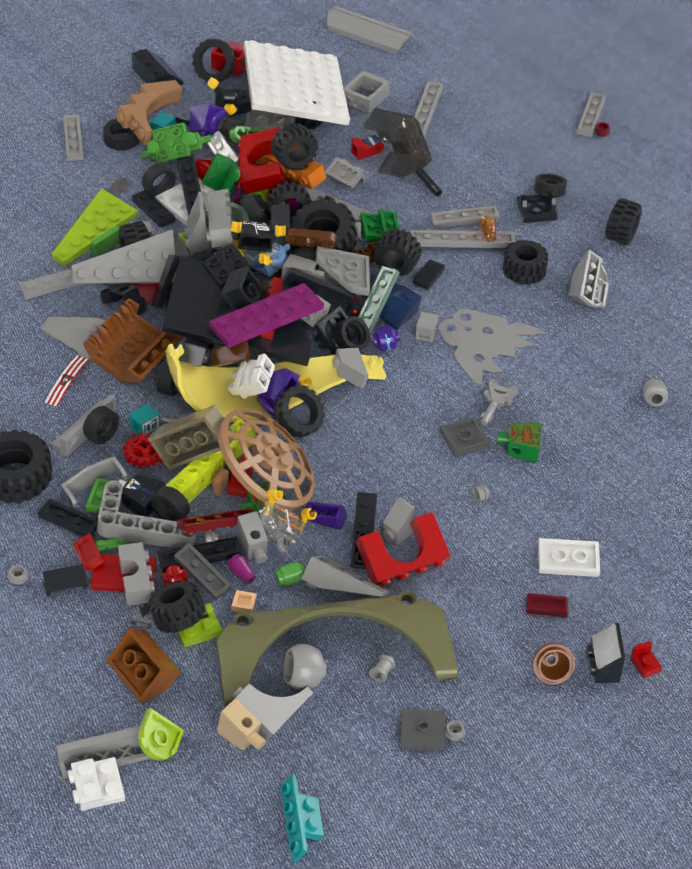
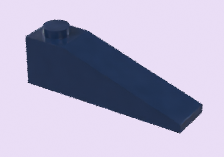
M370 274V291L377 278L373 274ZM395 283L379 317L385 323L398 330L418 311L422 297L408 287Z

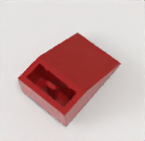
M227 41L225 43H228L230 48H233L234 55L236 56V66L233 68L232 74L241 76L246 69L244 44ZM215 47L211 52V69L222 71L226 58L223 51Z

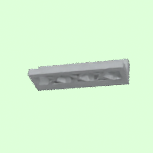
M110 394L104 401L100 400L52 443V449L68 457L88 439L83 433V425L93 409L98 406H106L116 413L115 396Z
M140 726L56 745L57 758L63 780L69 778L64 764L79 762L93 757L104 760L108 759L109 755L114 752L122 754L119 759H116L117 767L150 759L144 752L137 755L130 753L132 748L140 746L138 740Z

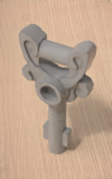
M490 379L489 389L483 393V397L490 403L486 412H483L480 416V423L483 426H486L488 422H492L495 409L503 407L504 404L507 406L512 404V399L518 393V387L510 386L507 388L497 385L495 379Z

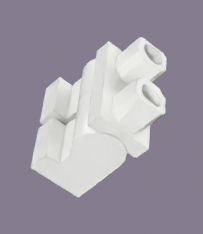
M265 353L258 355L257 360H250L248 363L246 361L241 362L239 369L233 371L232 376L235 381L228 385V391L233 396L240 395L243 399L267 392L270 383L269 378L272 377L275 365Z

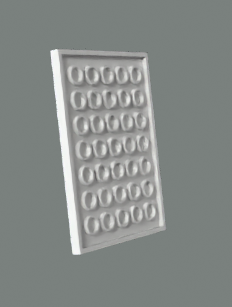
M253 40L244 41L243 48L252 109L349 125L350 117L345 93L342 90L343 84L337 57L332 54H319L315 51L307 52L302 49H290L286 46H273L270 43L262 44Z

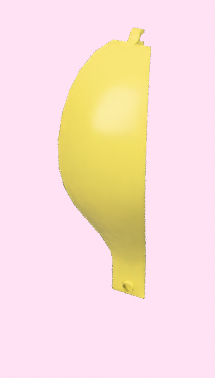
M173 344L167 346L165 353L173 381L184 400L194 410L199 411L215 404L223 417L237 409H251L272 417L260 406L256 395L243 399L240 395L233 396L228 391V385L235 381L232 376L233 371L239 369V367H199L178 360L184 353L182 344H179L177 349H174ZM335 355L309 358L308 366L291 362L274 364V371L285 368L300 375V378L309 377L312 381L311 385H308L309 389H313L316 395L347 381L338 376L336 368L333 367L332 359ZM361 355L369 375L368 379L385 380L386 374L382 367L384 364L382 357ZM292 397L289 402V409L304 401L300 398ZM235 415L230 422H236L239 417ZM246 415L251 420H260L256 417Z

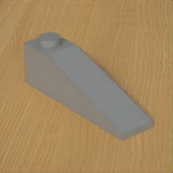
M48 317L40 329L54 340H60L65 343V347L76 350L78 355L91 360L83 343L93 333L98 334L96 332L97 329L106 320L89 317Z

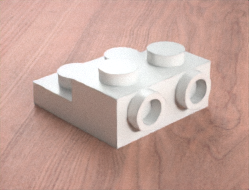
M115 757L96 762L92 758L71 763L68 777L70 784H75L76 790L72 791L75 804L79 803L81 811L125 801Z

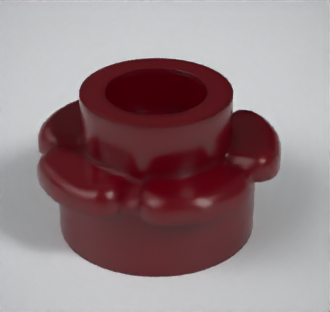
M600 122L597 124L595 132L598 136L605 137L610 134V125Z

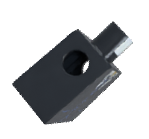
M139 474L135 475L129 483L120 479L119 482L123 486L122 505L139 516L149 517L154 511L151 499L162 487L166 486V483Z

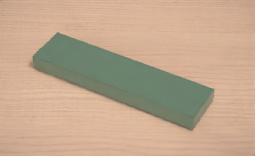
M382 266L358 316L367 324L370 335L400 274L396 269Z

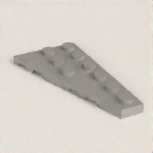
M173 229L72 265L70 267L72 285L159 283L168 255H175Z

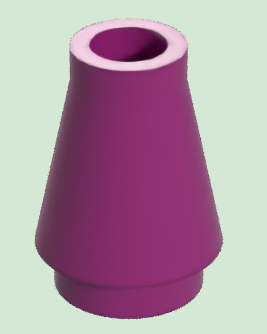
M236 554L228 561L229 570L244 580L246 584H250L255 580L256 575L253 573L245 556Z

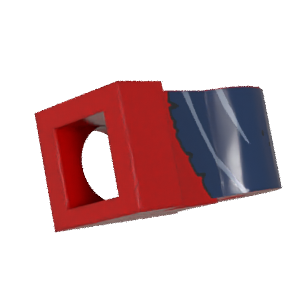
M371 135L362 140H359L358 137L351 139V153L357 160L379 154L385 147L377 135Z

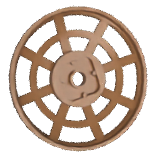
M237 409L224 417L218 428L219 446L226 464L237 480L255 497L268 504L267 491L258 486L244 471L252 467L263 479L270 483L269 489H277V487L294 489L297 500H275L273 507L276 508V504L284 510H295L304 506L313 496L315 480L311 464L294 437L275 420L258 411ZM235 415L245 422L241 426L239 433L228 431L230 421ZM246 415L256 417L260 420H251ZM257 425L268 427L269 433L263 432ZM249 427L258 434L255 438L246 435ZM277 433H279L288 443H285L280 438H278ZM228 438L239 440L241 450L246 458L244 462L238 463L231 450ZM246 442L251 444L253 457L248 450ZM290 450H294L299 463L293 459ZM258 463H259L265 470H267L268 472H270V473H271V476H270L269 474H267V473L258 465ZM293 466L300 471L297 480L291 471ZM286 474L290 482L279 481L278 476ZM306 476L309 482V491L303 497L299 486Z

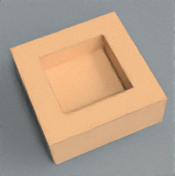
M236 590L232 611L252 613L257 594Z

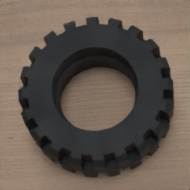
M315 200L309 205H303L302 209H298L294 213L295 216H292L290 229L318 230L330 227L336 230L334 234L337 236L335 247L330 249L350 253L354 251V247L357 244L355 219L351 211L343 204H336V201L333 200L329 202L326 200L316 202ZM292 245L293 251H294L295 249L301 248V247L310 248V249H312V250H314V251H316V248H317V247H308V246Z
M28 431L0 432V501L11 504V502L22 503L23 500H32L33 496H39L42 490L48 487L52 479L49 447L43 439L33 433L29 434ZM10 463L27 464L25 467L17 470L1 469V467Z

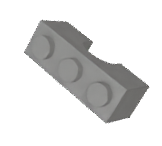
M142 542L118 545L121 574H134L123 577L127 606L149 603V599L152 598L151 594L155 593L154 582L149 581V578H152L151 566L146 564V562H149L148 550H144Z

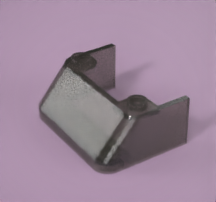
M379 108L372 110L362 128L377 132L380 140L384 143H392L394 152L388 154L378 173L403 178L429 165L432 156L416 118Z

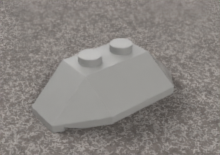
M590 249L586 251L573 271L569 296L582 305L603 309L606 304L609 281L603 267V259Z

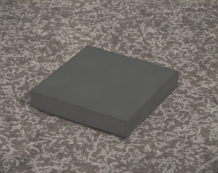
M475 417L440 427V433L455 457L490 447L491 442Z

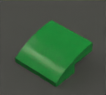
M379 209L378 214L360 213L359 220L361 221L364 240L379 241L383 233L388 231V229L394 230L398 228L400 230L395 211Z

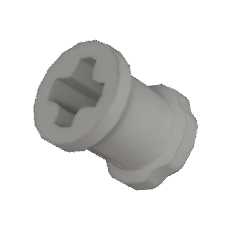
M381 654L375 667H372L369 671L372 679L380 683L385 682L389 671L393 670L396 666L395 661L390 656Z

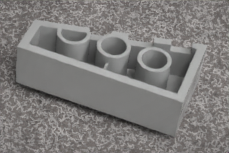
M229 189L208 192L207 240L211 242L212 248L228 246L234 241L230 231L231 221L234 220Z

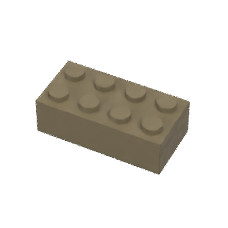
M214 404L159 426L148 440L167 469L171 470L221 451L218 441V428L224 417ZM228 438V439H229V443H231V442L233 441V439H232V438Z

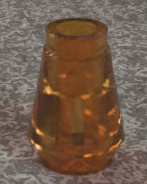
M489 215L482 217L479 226L486 241L493 242L496 240V220Z

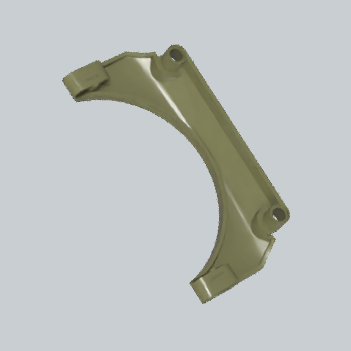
M403 591L397 595L250 614L239 612L235 615L233 624H228L216 641L224 708L234 700L232 694L240 686L244 689L250 684L259 660L279 637L304 622L327 616H355L386 625L408 639L420 651L431 667L436 680L457 678V665L444 611L426 599L417 601L415 594L411 591ZM402 601H408L410 604H403ZM245 622L247 626H239L238 623Z

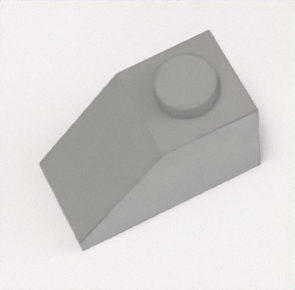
M359 348L337 349L335 357L332 359V364L336 368L338 376L359 388H365L369 375Z
M402 497L397 498L383 521L382 536L387 541L398 546L413 534L410 522L414 519L415 507Z

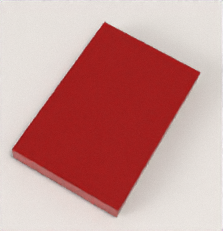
M101 554L104 563L93 569L91 590L125 592L123 577L134 574H121L119 555ZM149 557V562H146L147 566H151L152 578H149V581L154 582L157 557Z

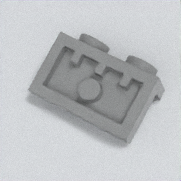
M338 157L333 160L325 171L326 176L352 190L360 179L362 181L366 179L362 168L359 166L354 167L346 159L341 160Z

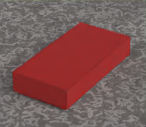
M90 533L73 542V546L81 563L84 564L86 572L104 563V559Z

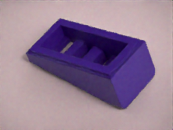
M308 502L305 507L311 508L309 514L313 510L317 512L316 518L308 521L341 530L347 519L344 506Z

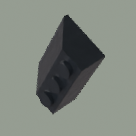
M145 48L131 53L132 69L145 83L176 80L179 85L184 84L183 80L164 60Z

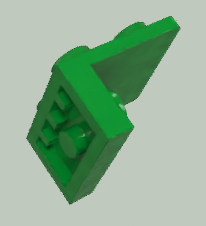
M216 153L202 180V184L216 191L229 189V195H231L234 182L239 180L241 173L234 160Z

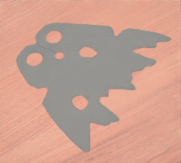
M471 309L458 310L453 314V319H446L438 326L445 342L452 346H458L454 352L456 360L478 385L482 384L484 370L491 373H503L502 369L492 361L493 357L498 358V355L502 354L517 358L514 354L516 352L515 348L533 345V343L526 341L519 335L535 336L536 334H546L543 330L521 322H514L509 325L508 320L504 317ZM466 313L471 315L472 318L469 321H463L460 316ZM453 324L457 330L448 332L445 327L446 325ZM470 327L472 330L466 331L465 328ZM488 327L492 329L494 333L487 334L484 333L482 329ZM481 354L484 360L477 362L473 356Z

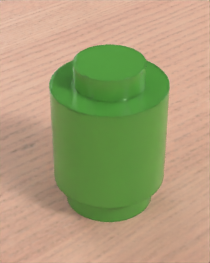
M298 561L279 567L278 570L274 571L278 585L286 587L303 581L301 578L305 572V567L302 563L299 564Z

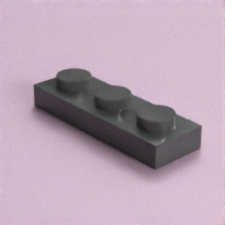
M190 543L174 555V559L215 600L219 599L231 588V584Z

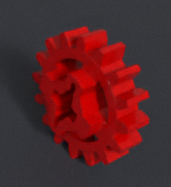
M148 432L146 436H143L142 433H139V437L132 435V440L127 439L126 444L123 445L124 458H126L127 463H132V467L139 465V469H142L143 466L149 469L150 465L156 467L157 462L162 463L161 458L148 440L150 437Z

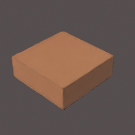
M222 468L213 480L214 495L220 496L228 486V470Z

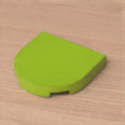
M149 708L145 712L138 732L140 747L149 758L156 761L166 760L176 753L184 730L152 708Z

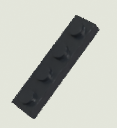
M237 537L193 545L209 563L228 560L236 554L242 556ZM182 548L158 553L162 573H165L166 569L173 565L184 569L174 559V555Z

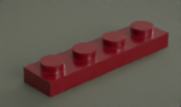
M251 508L177 519V527L188 535H193L197 531L203 530L211 532L215 531L216 528L229 529L237 525L238 516L255 511Z

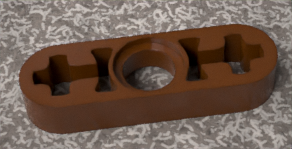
M291 228L287 230L285 241L297 246L334 248L337 236L329 231Z

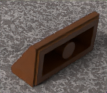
M248 341L230 348L222 346L212 349V367L251 360Z

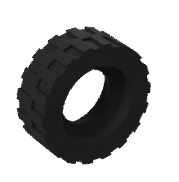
M116 118L107 122L103 127L104 143L110 149L125 151L139 144L140 139L137 138L135 133L130 128H123ZM120 132L129 133L126 136H116L114 134Z

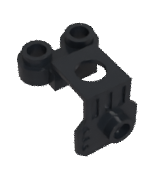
M115 284L113 290L107 288L101 291L100 298L103 304L117 302L122 298L124 302L127 299H131L139 304L137 315L140 316L147 310L145 298L140 296L137 286Z

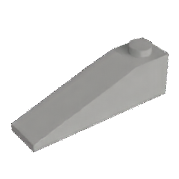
M323 555L311 557L301 578L306 581L307 586L313 589L323 588L381 597L388 594L387 590L369 580H359V574L348 570L344 571L345 566Z

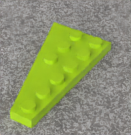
M101 188L52 252V259L65 267L90 250L91 241L111 228L125 225L139 216L138 210Z

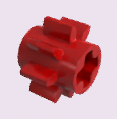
M170 566L166 569L165 573H162L164 587L174 582H188L186 569L181 570L180 566Z

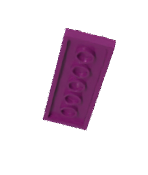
M303 283L209 321V327L230 348L324 309V303Z

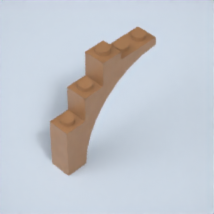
M176 80L140 84L138 94H131L127 105H119L116 114L117 121L123 128H130L144 145H147L151 141L152 129L147 122V117L161 107L179 103L181 101L182 87Z

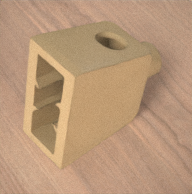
M237 698L221 711L217 733L239 749L245 750L251 744L257 750H260L267 741L259 734L261 722Z

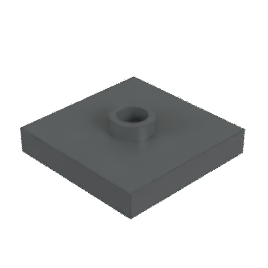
M401 709V749L444 751L445 711Z

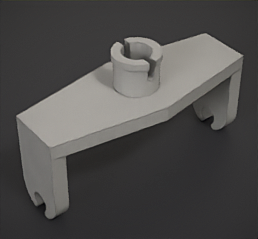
M113 456L91 466L90 464H84L86 468L82 465L79 473L61 484V487L71 505L76 508L78 507L77 501L72 493L94 485L96 478H104L114 470H117L124 481L128 477L124 468L116 457Z

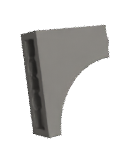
M248 684L244 689L240 686L232 694V697L234 699L237 698L261 722L259 734L268 740L313 692L306 687L301 692L292 696L275 697L264 694L251 684Z

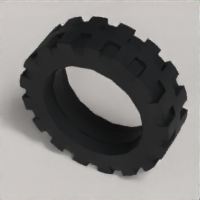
M207 39L204 42L202 41L195 48V53L192 55L194 71L205 81H209L211 77L218 82L226 80L233 73V68L236 66L234 50L223 40ZM211 47L221 49L226 58L223 70L217 74L207 72L203 66L204 53Z
M301 385L290 387L280 393V396L275 401V419H278L279 424L293 437L303 438L318 431L320 429L319 426H322L324 422L325 412H323V409L325 408L321 404V398L315 394L316 392L313 389L310 390L307 386L301 387ZM292 397L302 399L309 407L310 421L307 426L297 424L290 416L289 402Z

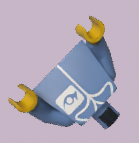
M235 240L234 246L240 253H245L247 261L251 265L250 268L268 277H271L275 272L283 268L287 260L286 252L291 249L289 243L285 240L280 244L273 243L272 252L238 249L239 240Z

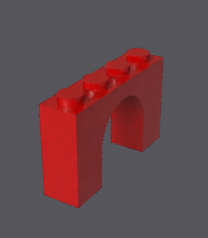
M279 127L241 136L240 143L238 144L240 155H238L240 166L238 168L241 173L238 185L245 194L278 187L277 184L279 183L284 185V172L280 162L262 166L253 165L260 157L273 152L271 150V140L274 139L273 135L279 132Z
M433 512L416 517L410 522L418 543V555L412 562L403 563L393 559L388 554L379 531L363 535L355 541L371 582L384 587L391 584V580L396 578L401 581L409 578L413 572L421 574L428 571L430 566L434 565L435 568L446 564V560L451 555Z

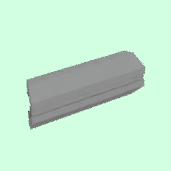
M334 6L328 12L327 27L329 31L393 54H397L404 43H407L413 36L412 32L338 6Z

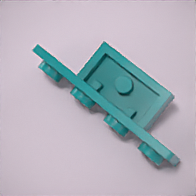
M290 775L282 783L280 793L283 800V812L285 814L292 862H298L308 851L306 838L319 841L324 834L318 798L299 794L296 775Z

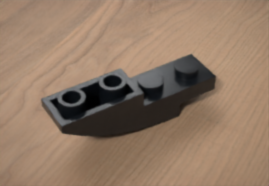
M357 492L350 568L366 569L355 541L363 535L374 532L377 493Z

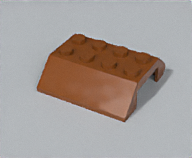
M127 299L118 308L120 313L114 312L97 329L96 332L98 334L93 333L83 345L95 364L121 382H142L166 357L165 351L167 346L173 344V347H175L184 336L162 332L137 315L139 304L131 299Z

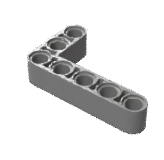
M116 480L108 481L105 484L97 524V532L100 536L175 549L183 548L188 543L192 546L195 545L196 534H185L177 527V521L119 512L123 486Z

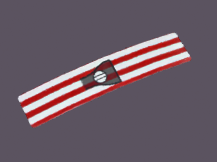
M76 355L56 381L45 403L59 406L71 383L90 359Z

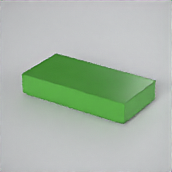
M115 226L91 241V254L93 257L102 255L120 243L119 227Z

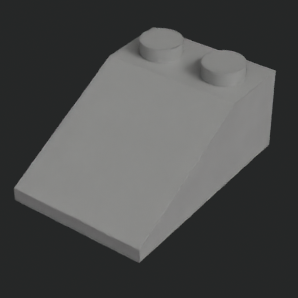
M202 191L198 192L187 219V228H184L185 238L188 239L185 240V246L187 250H190L191 256L195 252H201L211 247V242L207 240L208 217Z

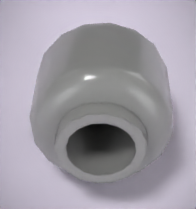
M658 379L646 382L643 387L644 400L653 407L663 405L668 399L665 383Z

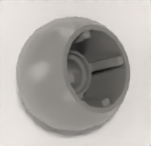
M298 644L289 648L283 665V675L286 684L300 691L306 687L313 689L318 686L326 674V661L323 659L322 653L316 647L309 644Z

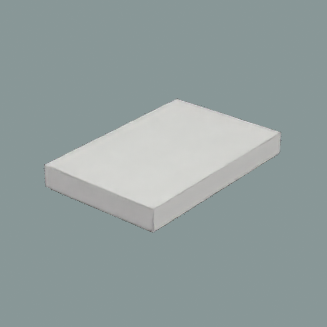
M539 538V573L599 577V542Z

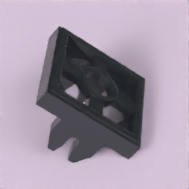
M554 192L549 193L548 197L541 195L517 196L516 201L524 223L557 220L558 215ZM537 202H545L548 206H541ZM527 203H532V206L527 207ZM533 208H539V209H541V211L536 212V211H533L532 209H533Z
M340 305L314 325L318 332L314 337V341H321L322 343L318 347L321 349L328 348L332 355H335L337 349H340L332 341L335 326L338 322L348 318ZM327 322L332 326L331 333L329 334L326 332ZM348 324L345 332L347 331L346 337L352 343L358 337V333L353 326Z

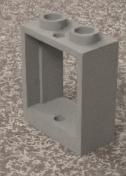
M362 71L342 89L345 93L347 105L369 114L390 94V81ZM360 88H364L373 93L366 97L357 93Z

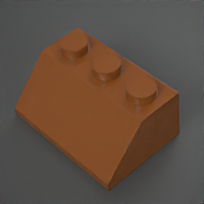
M130 628L106 660L141 703L169 689L181 673L146 631Z

